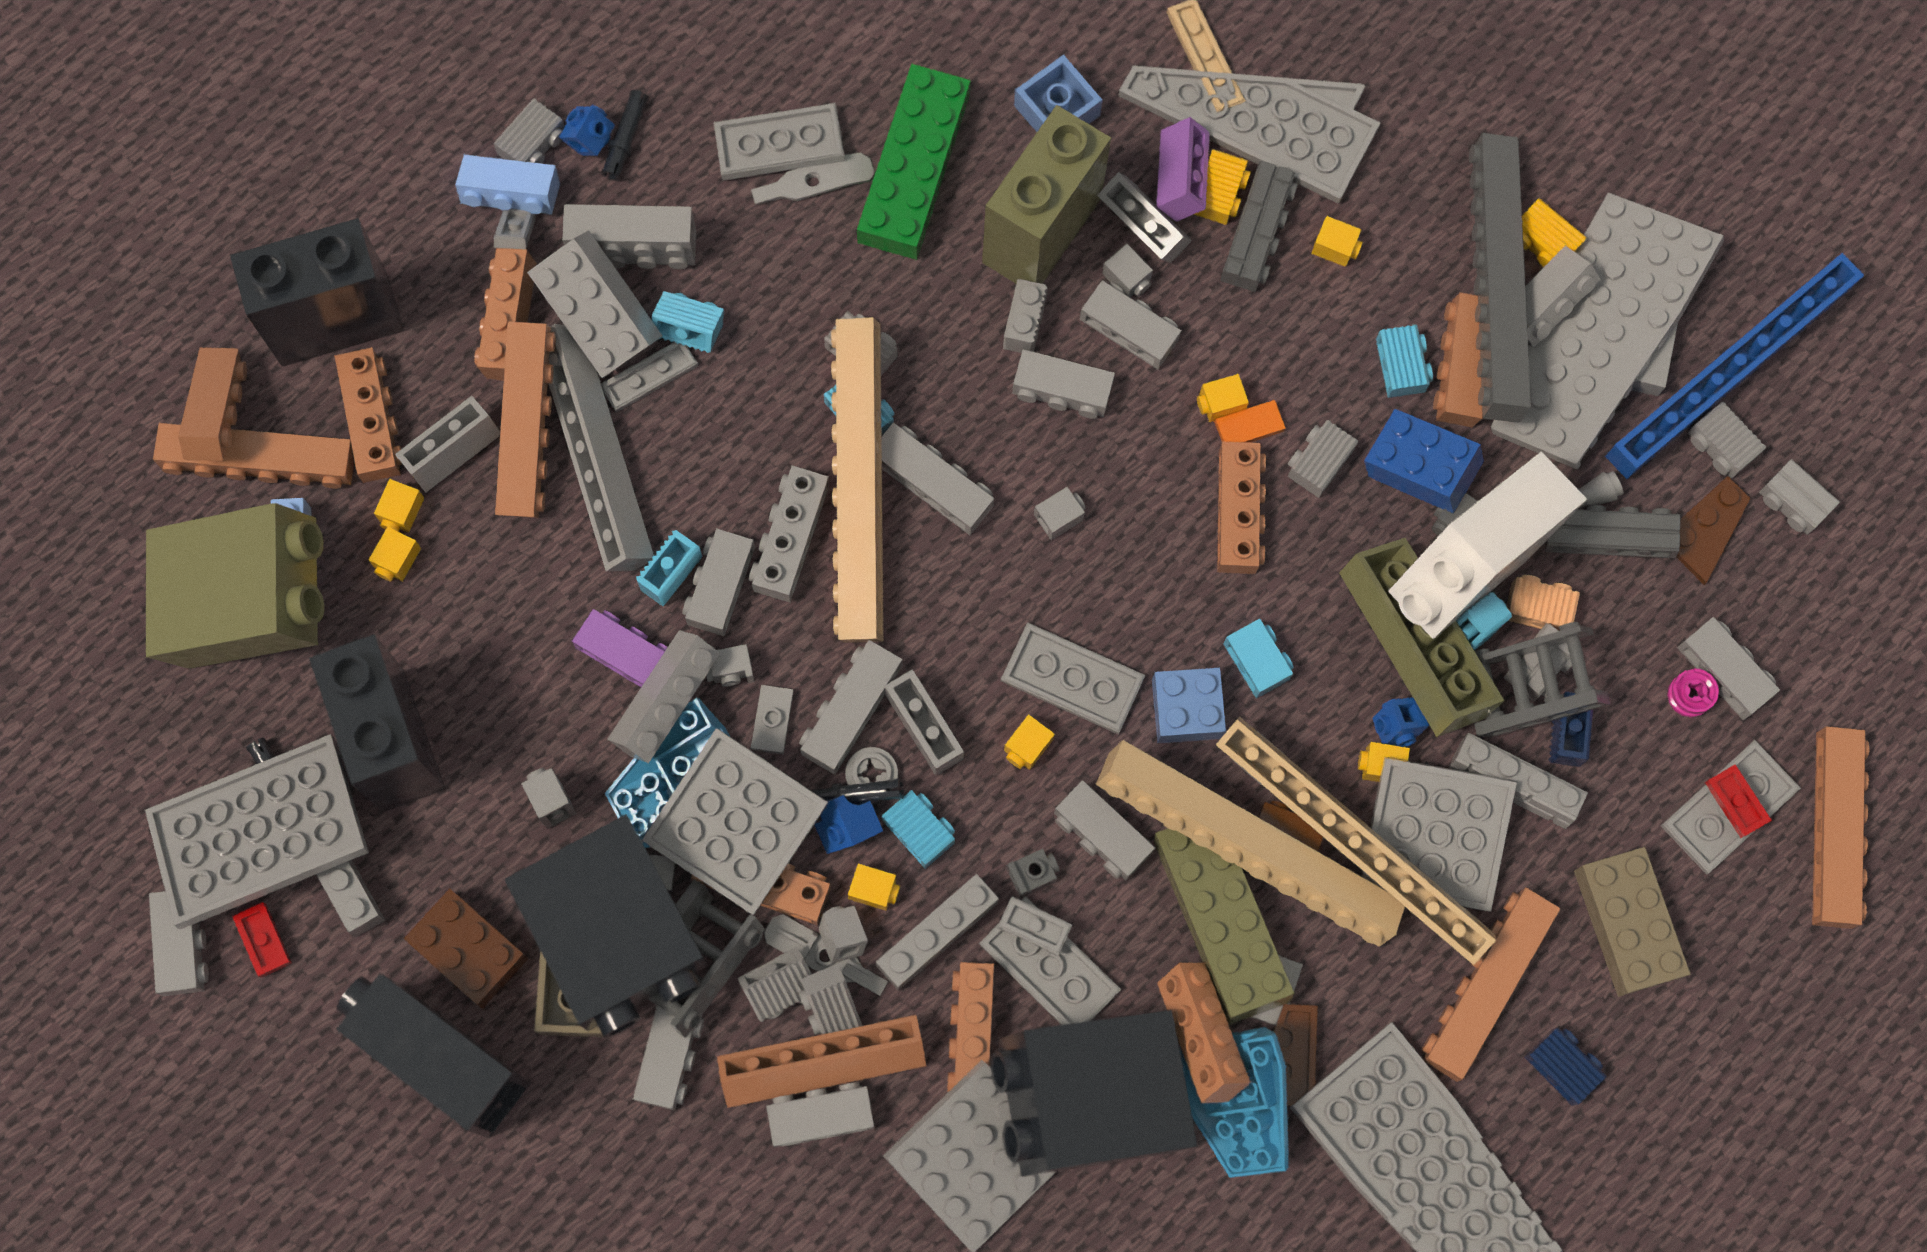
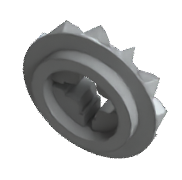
M867 747L857 751L849 759L846 766L845 774L848 785L871 783L868 777H858V775L867 772L869 760H871L875 770L886 771L876 776V782L892 780L898 777V769L893 757L885 750L876 747Z

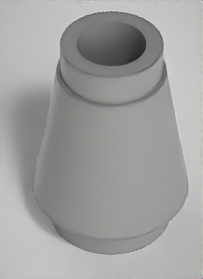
M1613 471L1607 474L1602 472L1578 489L1587 498L1579 509L1582 510L1588 506L1618 500L1617 497L1623 494V488Z

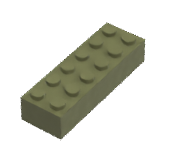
M1402 538L1356 553L1339 574L1436 737L1486 719L1504 702V699L1456 621L1432 639L1420 625L1412 623L1403 615L1399 602L1388 592L1418 559L1407 539Z
M1167 828L1155 833V847L1202 962L1206 964L1228 1025L1291 1002L1295 993L1242 868L1234 863L1226 862L1220 855L1206 847L1195 844L1192 839L1178 831Z

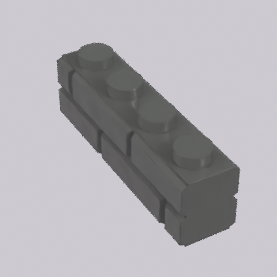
M1265 161L1259 162L1220 281L1256 292L1258 283L1265 285L1270 266L1265 265L1268 255L1273 257L1275 255L1280 239L1275 238L1274 235L1277 228H1284L1289 211L1283 210L1286 200L1293 201L1298 186L1297 183L1292 182L1295 175L1293 170L1281 166L1277 167L1275 164Z
M1588 506L1586 510H1576L1545 542V552L1676 558L1680 549V514H1672V511L1666 508L1653 509L1652 513H1642L1635 507H1622L1619 511H1606L1604 506Z

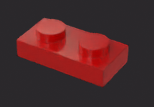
M1736 764L1704 782L1740 838L1772 821Z
M262 902L232 916L258 977L262 978L292 964L266 903Z

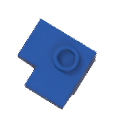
M844 795L828 800L827 802L829 803L820 815L822 820L814 824L827 854L854 846L883 831L870 801L854 805Z

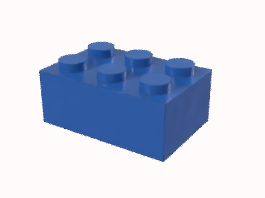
M1394 409L1364 462L1368 476L1372 479L1454 514L1481 468L1484 459L1481 444Z

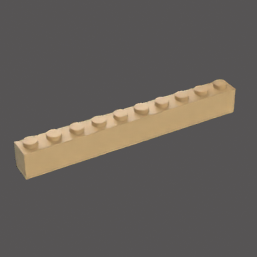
M873 317L836 319V329L831 331L832 347L836 348V361H832L831 364L832 378L836 380V392L832 393V409L836 412V424L832 425V439L834 443H837V456L832 458L833 474L837 475V488H833L832 492L833 505L837 507V519L833 520V536L837 539L838 550L833 553V567L835 571H838V583L833 586L834 602L838 603V616H834L833 628L835 635H838V640L845 643L868 642V640L883 642L880 323Z
M1241 717L1234 722L1217 742L1216 745L1473 965L1496 941L1495 934Z
M1124 740L1108 754L1096 785L1106 790L1109 795L1122 799L1143 814L1152 816L1162 822L1167 828L1180 832L1192 839L1195 844L1206 847L1220 855L1226 862L1236 864L1248 871L1254 878L1264 880L1276 887L1282 894L1292 896L1306 904L1310 910L1320 912L1334 920L1338 926L1348 928L1362 936L1368 943L1381 946L1396 935L1405 906L1389 892Z

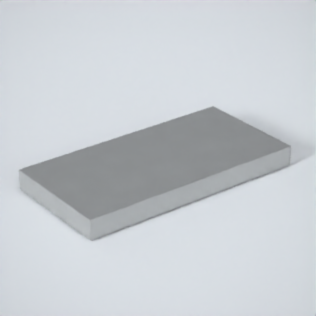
M835 103L713 122L722 180L845 161Z
M1027 622L1003 673L1001 682L1119 735L1145 675Z
M1755 740L1719 772L1721 773L1736 764L1769 817L1801 789ZM1706 784L1661 825L1706 875L1753 833L1751 832L1743 838L1739 837Z
M1026 896L1021 900L1036 907ZM998 925L979 943L1061 1025L1091 1021L1121 990L1068 937L1058 956L999 929Z

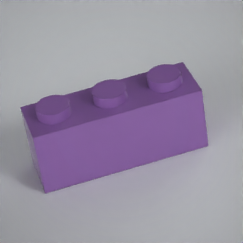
M1189 117L1161 130L1157 208L1176 222L1206 209L1209 131Z
M593 609L572 640L575 648L639 687H642L668 647L661 643L655 646L646 641L648 636L635 627H631L628 630L619 625L620 619L612 613L604 610L601 614Z

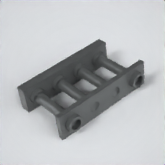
M1571 622L1561 625L1558 632L1491 652L1490 649L1476 650V655L1492 681L1493 676L1490 665L1507 660L1517 706L1514 707L1515 712L1504 714L1498 706L1484 721L1474 723L1477 736L1496 737L1610 705L1608 692L1597 690L1594 686L1590 685L1580 638L1594 635L1593 628L1582 626L1579 622ZM1563 643H1567L1577 689L1574 690L1575 695L1565 698L1559 692L1549 649ZM1533 652H1537L1547 695L1544 698L1545 703L1534 706V703H1530L1519 657Z
M693 880L675 905L700 952L715 963L704 978L697 975L702 986L691 994L684 1005L678 1002L665 1005L659 993L648 998V1000L674 1016L670 1024L684 1038H686L690 1031L698 1027L702 1020V1014L749 950L758 945L762 932L765 930L758 919L752 914L742 924L713 906L711 901L714 897L706 886L697 880ZM705 916L735 935L724 951L691 931L699 917Z

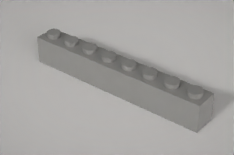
M553 324L551 332H555L556 344L554 352L550 351L549 364H553L554 367L553 382L549 386L605 570H637L648 563V561L653 560L652 556L654 554L597 370L565 325Z

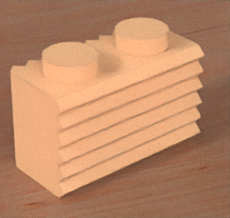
M1522 575V577H1517L1510 587L1507 608L1511 612L1512 617L1508 621L1542 629L1548 623L1560 631L1561 625L1574 622L1580 593L1572 591V587L1567 584L1554 583L1553 585L1541 583V579L1538 577Z

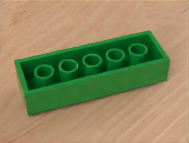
M911 64L857 227V243L917 260L970 97L971 80Z

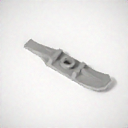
M862 153L844 155L845 161L788 171L776 183L751 190L755 205L784 198L799 201L846 186L867 183L874 174L871 160ZM815 177L819 180L817 186H809L807 184L808 179Z
M784 914L772 917L763 932L766 943L783 953L798 947L807 966L817 972L839 964L845 982H855L879 996L888 982L863 968L857 957L831 963V961L822 962L819 959V955L826 948L821 935Z

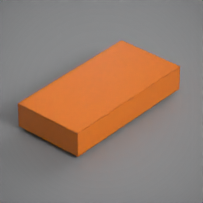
M1275 400L1215 419L1216 428L1223 442L1250 443L1284 432L1286 429Z

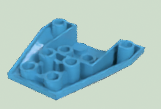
M695 698L686 705L651 761L646 763L633 758L605 792L617 818L627 814L641 841L715 729L718 728L730 736L723 724L699 698ZM643 842L645 848L651 847L645 842Z
M1265 1027L1232 1033L1250 1084L1228 1102L1201 1103L1182 1049L1179 1047L1192 1118L1229 1178L1286 1171L1288 1169L1286 1065L1276 1034Z

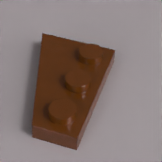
M1729 476L1721 481L1680 519V549L1676 558L1703 585L1709 580L1750 500V497Z
M1282 1005L1272 1031L1276 1034L1286 1065L1287 1107L1292 1106L1315 1086L1317 1006Z

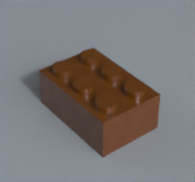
M450 888L403 938L481 1008H484L529 959Z

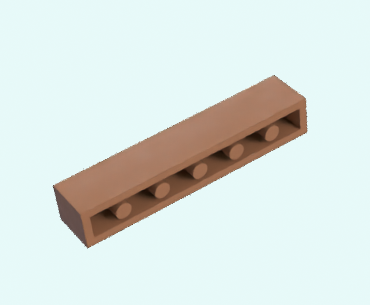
M510 321L507 323L495 515L539 518V512H544L545 493L541 492V480H546L547 461L543 460V448H548L549 429L545 428V416H550L552 406L551 396H547L548 383L552 384L554 375L553 364H549L550 351L554 352L556 344L555 332H551V327L547 324Z
M159 423L153 460L163 472L168 474L181 475L184 470L194 471V474L197 476L211 478L214 477V473L226 474V477L233 480H245L246 476L258 477V480L267 483H277L278 479H289L290 483L300 486H308L310 481L322 482L323 486L335 489L341 488L342 484L351 485L355 460L350 439L231 429L232 444L230 448H226L223 461L183 460L178 438L181 425Z
M1826 726L1816 733L1812 925L1853 929L1862 925V921L1866 917L1867 907L1866 903L1862 901L1863 888H1865L1867 883V871L1863 869V856L1866 855L1868 848L1867 837L1864 836V824L1868 818V806L1864 804V792L1869 784V776L1865 772V760L1869 755V742L1865 740V730Z
M1524 888L1518 894L1513 892L1503 907V909L1508 911L1502 922L1496 920L1490 929L1495 934L1496 941L1475 965L1471 963L1476 968L1470 978L1464 976L1457 986L1455 993L1459 997L1454 1006L1452 1007L1448 1004L1442 1012L1438 1022L1443 1025L1438 1034L1431 1033L1422 1047V1050L1426 1052L1423 1061L1456 1082L1463 1080L1561 909L1528 888Z
M916 1015L717 1056L720 1080L727 1108L926 1066Z

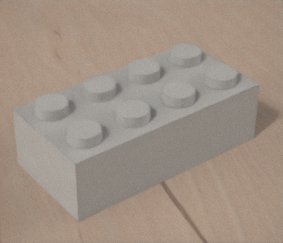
M564 204L562 237L564 245L589 230L615 268H622L625 264H637L638 267L646 269L654 268L656 264H665L673 269L687 268V265H695L696 226L691 207Z
M589 230L573 238L527 272L602 378L662 337L658 328Z

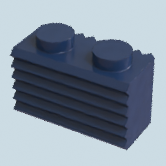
M1565 692L1563 695L1565 698L1575 695V693ZM1593 709L1552 721L1554 726L1551 727L1553 730L1551 736L1553 738L1550 740L1552 745L1549 746L1552 750L1549 752L1551 755L1548 759L1550 763L1581 767L1582 764L1589 760Z
M1556 1027L1524 1058L1571 1106L1580 1104L1606 1078V1075L1601 1071L1603 1065L1595 1056L1590 1053L1585 1055L1576 1046L1579 1041L1570 1031L1565 1028L1561 1031Z

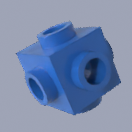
M595 105L576 107L569 113L566 119L567 124L559 138L580 155L598 156L600 150L609 142L610 133L615 124L606 118L607 113Z
M1413 697L1392 699L1382 705V709L1372 718L1375 730L1382 744L1408 747L1414 744L1416 737L1429 726Z

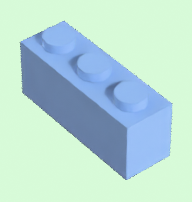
M464 155L455 186L461 204H467L472 207H494L500 210L517 209L528 211L532 214H552L560 182L556 165Z

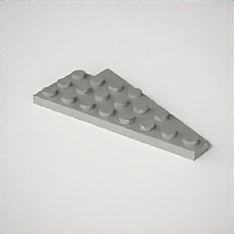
M1133 66L1118 95L1175 124L1191 117L1209 131V141L1258 165L1260 161L1275 164L1277 167L1281 166L1295 172L1293 182L1338 204L1380 126V122L1354 110L1365 88L1364 85L1355 83ZM1201 78H1209L1216 94L1208 95ZM1215 79H1225V83L1221 87L1215 86L1213 81ZM1234 80L1245 102L1228 108L1227 101L1236 98L1235 89L1231 81ZM1213 98H1218L1220 103H1224L1223 111L1217 113L1211 101Z

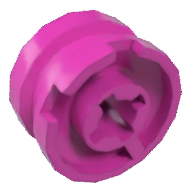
M1694 668L1692 670H1685L1672 680L1668 687L1667 696L1670 705L1677 713L1686 717H1696L1714 706L1718 699L1719 689L1716 680L1711 674L1705 670ZM1690 688H1694L1697 691V697L1691 698L1689 696Z

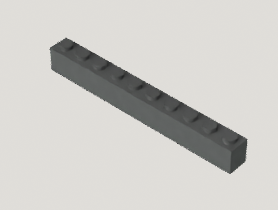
M1482 133L1477 143L1473 144L1469 151V162L1473 163L1470 188L1474 189L1471 214L1475 215L1472 241L1476 242L1473 267L1477 268L1474 294L1478 295L1475 321L1479 322L1476 349L1480 350L1477 376L1481 378L1478 404L1482 406L1484 419L1520 423L1531 408L1518 137Z

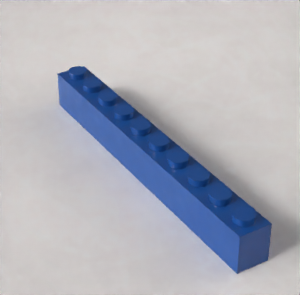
M1841 253L1616 443L1605 457L1626 479L1630 478L1848 293L1861 280L1864 274Z

